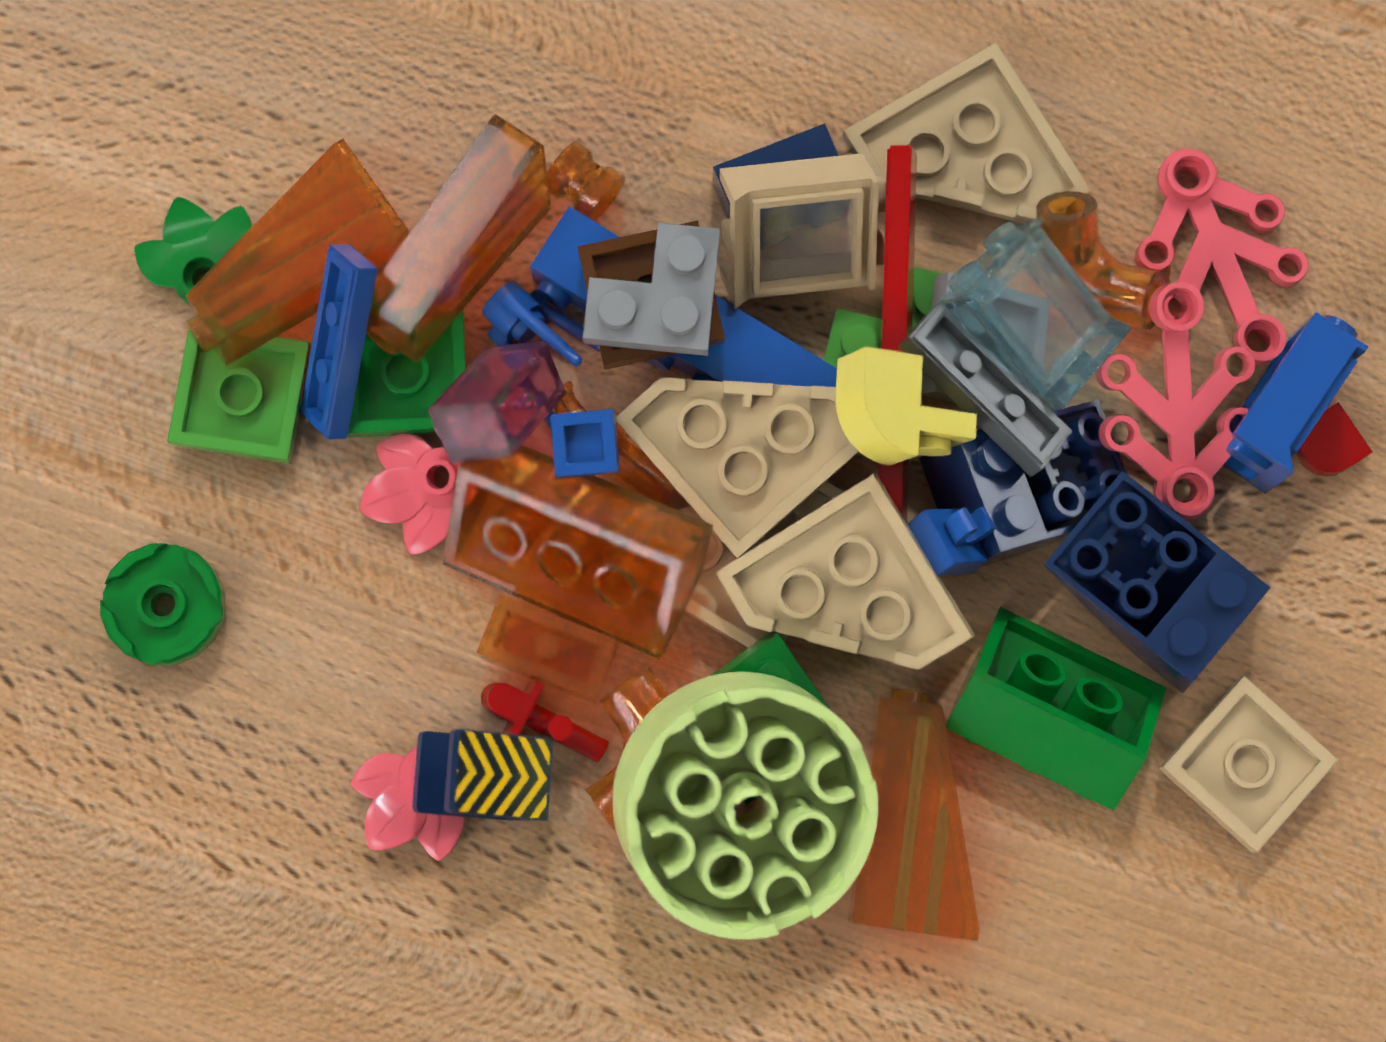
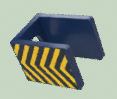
M453 729L451 733L420 732L417 741L413 811L425 814L508 821H548L554 739L467 729Z

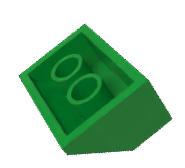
M1000 607L958 692L944 728L962 736L972 744L981 745L1019 764L1029 772L1038 773L1074 791L1084 799L1095 801L1114 811L1146 761L1166 687Z

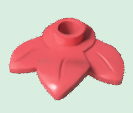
M401 433L390 436L377 444L379 459L386 470L376 475L367 484L362 494L360 511L375 521L392 524L402 522L408 553L411 555L422 554L434 549L453 531L456 506L468 497L473 487V468L469 459L456 449L449 447L433 448L423 438L414 434ZM444 466L448 470L450 478L448 484L440 489L434 482V473L439 467Z
M417 747L412 749L406 756L382 753L368 759L359 768L351 781V786L365 797L373 799L367 810L364 823L368 847L375 851L387 850L410 842L416 836L431 857L437 861L443 860L456 846L463 831L465 817L416 813L413 811Z

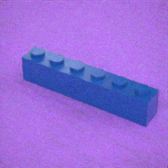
M569 206L530 265L533 282L538 284L535 291L546 301L560 309L566 310L568 305L571 304L585 313L587 290L577 246L619 238V236ZM717 295L715 296L725 335V344L708 347V356L680 353L647 361L665 372H669L673 366L691 377L692 380L836 387L837 379L836 367L738 308L734 310L732 304Z

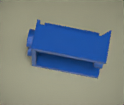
M1315 312L1286 340L1283 351L1270 363L1241 406L1249 409L1244 418L1237 414L1229 425L1233 439L1227 446L1226 451L1231 456L1223 464L1224 467L1264 494L1294 473L1291 457L1298 452L1358 361L1356 359L1365 353L1369 347L1356 338L1357 332L1351 325L1332 315L1323 317Z

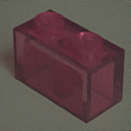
M542 340L484 349L430 406L428 412L432 418L434 430L441 439L451 463L508 457L516 453L567 393L548 346Z

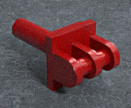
M528 681L524 691L507 683H491L483 689L481 693L482 706L490 713L508 721L502 733L520 735L525 725L548 738H553L559 744L596 763L603 757L609 741L573 723L567 716L558 715L536 704L545 686L538 681Z

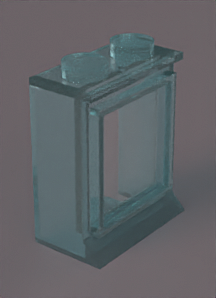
M1041 218L1015 226L1012 222H1007L994 230L984 240L983 246L986 251L977 261L964 265L951 276L947 282L951 290L944 296L941 302L1052 411L1064 409L1131 331L1132 327L1109 315L1040 227L1044 223Z

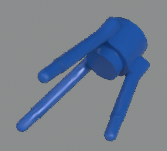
M513 280L498 289L483 308V316L493 325L487 336L502 350L539 414L552 432L550 414H554L552 407L512 341L516 339L520 344H525L537 334L573 366H579L582 364V357L549 328L545 322L546 319L551 321L581 342H583L584 327L549 305L536 291L529 294L517 281ZM587 344L600 352L599 345Z

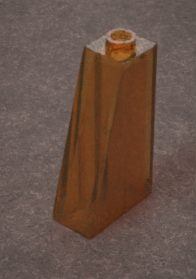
M496 114L486 123L375 282L367 333L381 349L393 355L400 351L417 363L550 211L551 199L543 144Z
M344 138L334 143L186 294L194 316L186 321L190 332L205 353L214 348L226 366L317 313L330 244H350L378 268L376 277L413 256L409 229Z
M891 689L890 698L880 697L875 702L868 765L872 779L876 781L878 793L877 827L867 860L852 883L848 923L978 941L979 923L943 706L928 704V693Z

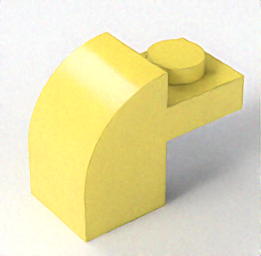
M864 347L837 359L836 410L840 425L851 444L861 454L877 463L890 466L919 455H950L951 447L976 439L977 414L921 406L923 356Z

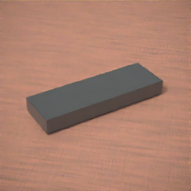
M941 301L928 311L898 346L904 353L923 356L922 371L964 412L977 414L976 424L1030 477L1045 467L1071 434L1072 430Z

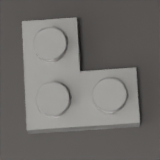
M658 223L652 283L589 277L583 343L708 356L720 229Z

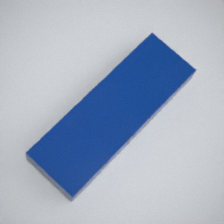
M330 244V248H328L300 410L301 414L328 440L347 439L378 269L350 244Z

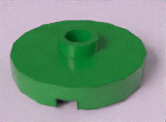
M150 543L128 552L110 570L104 583L106 587L103 591V601L100 600V617L108 638L125 655L151 666H176L198 657L216 639L225 619L226 594L215 569L197 552L178 545H168L167 543ZM163 596H172L175 601L174 610L167 616H158L156 612L157 601Z

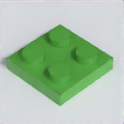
M189 324L167 442L171 446L291 464L312 346L310 342Z

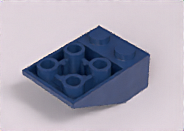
M1099 399L1053 411L1072 432L1045 467L1032 477L982 429L976 430V439L951 447L950 455H923L919 458L937 509L967 508L971 515L979 507H985L996 529L979 541L989 558V561L984 565L1002 561L1065 539L1122 471L1127 474L1119 452L1106 449L1100 442L1099 428L1106 417Z
M1124 471L1117 476L1044 563V566L1134 655L1182 693L1193 683L1271 588Z

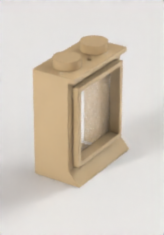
M864 153L720 168V181L730 202V218L722 219L721 221L722 237L730 256V264L720 265V276L734 310L748 299L859 286H867L869 290H875L876 266L884 264V240L880 229H877L878 212H885L886 185L882 175H875Z

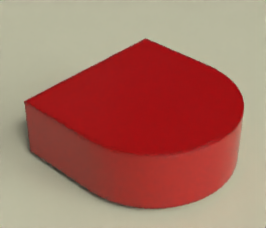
M1338 402L1324 411L1298 450L1297 456L1301 464L1313 474L1334 476L1373 453V451Z

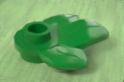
M177 197L173 200L164 221L163 240H151L135 245L134 251L137 264L141 273L148 281L156 286L176 289L180 298L187 305L200 310L214 309L225 303L233 293L235 287L234 271L249 258L254 243L251 219L243 206H237L226 211L214 222L212 217L202 208L185 198ZM206 272L215 274L216 281L210 289L199 290L196 288V280L201 274Z

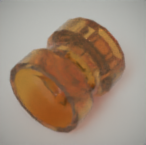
M574 141L553 162L543 178L541 187L555 199H566L573 205L576 211L595 222L605 213L618 196L624 185L625 177L611 166H600L593 160L591 150L579 141Z

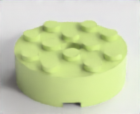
M755 672L722 673L699 679L676 690L658 703L639 723L630 736L617 766L612 798L613 816L616 832L628 861L650 894L672 916L694 929L717 937L730 939L767 938L780 935L778 930L794 925L809 916H812L814 919L835 904L855 881L867 860L876 832L878 818L876 781L872 779L867 759L862 750L863 746L856 735L837 715L812 694L787 680L772 675ZM757 796L756 803L749 812L735 816V804H739L747 797Z

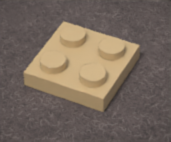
M1243 676L1232 685L1158 769L1251 853H1256L1338 762V759L1249 679Z

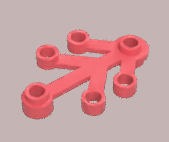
M1195 149L1177 150L1167 156L1159 168L1157 175L1158 188L1166 200L1151 235L1145 238L1137 248L1135 262L1138 268L1146 274L1158 275L1164 272L1174 259L1175 252L1171 243L1188 211L1197 235L1177 282L1190 283L1200 291L1211 265L1238 328L1233 336V347L1240 346L1248 349L1254 356L1255 366L1266 365L1283 351L1286 344V332L1283 325L1275 317L1259 313L1236 258L1267 270L1271 281L1277 286L1284 288L1295 286L1300 282L1308 271V260L1296 248L1281 249L1222 224L1213 206L1214 203L1243 214L1247 226L1252 231L1265 234L1273 231L1284 218L1285 208L1277 196L1268 193L1258 195L1218 178L1214 162L1201 151ZM1181 172L1192 174L1196 180V187L1186 189L1180 186L1177 181V174ZM1258 205L1268 206L1273 211L1274 220L1272 222H1263L1258 219L1255 214V207ZM1149 246L1160 248L1164 253V262L1155 264L1148 261L1145 256V248ZM1289 259L1293 261L1297 267V275L1291 277L1284 275L1279 269V260ZM1169 296L1164 302V312L1171 319H1175V317L1170 314L1168 303L1177 300L1173 296ZM1249 334H1258L1265 340L1266 349L1264 352H1254L1248 347L1247 336Z
M1173 282L1164 284L1156 289L1149 302L1151 319L1162 329L1165 397L1137 372L1135 362L1125 354H1110L1103 357L1098 362L1095 370L1096 379L1104 389L1120 391L1168 435L1169 459L1140 436L1141 432L1138 423L1127 415H1113L1106 418L1100 425L1099 439L1106 449L1114 452H1123L1154 480L1153 495L1184 520L1191 521L1205 514L1213 502L1215 488L1212 477L1231 456L1226 451V448L1233 439L1229 428L1232 417L1238 414L1244 418L1249 409L1234 407L1224 410L1216 422L1218 434L1196 457L1194 433L1237 383L1245 382L1253 375L1255 359L1253 354L1244 347L1223 348L1214 358L1213 373L1192 396L1189 329L1201 320L1204 312V300L1200 291L1192 284ZM1169 296L1175 297L1180 303V313L1175 319L1169 318L1164 312V302ZM1233 353L1238 355L1242 361V369L1236 376H1232L1226 368L1227 359ZM1114 361L1120 362L1125 369L1124 378L1118 384L1113 383L1108 377V367ZM1118 422H1122L1128 429L1127 440L1121 445L1116 444L1111 437V430ZM1184 479L1190 486V494L1186 500L1180 502L1175 498L1173 491L1175 484L1179 480Z

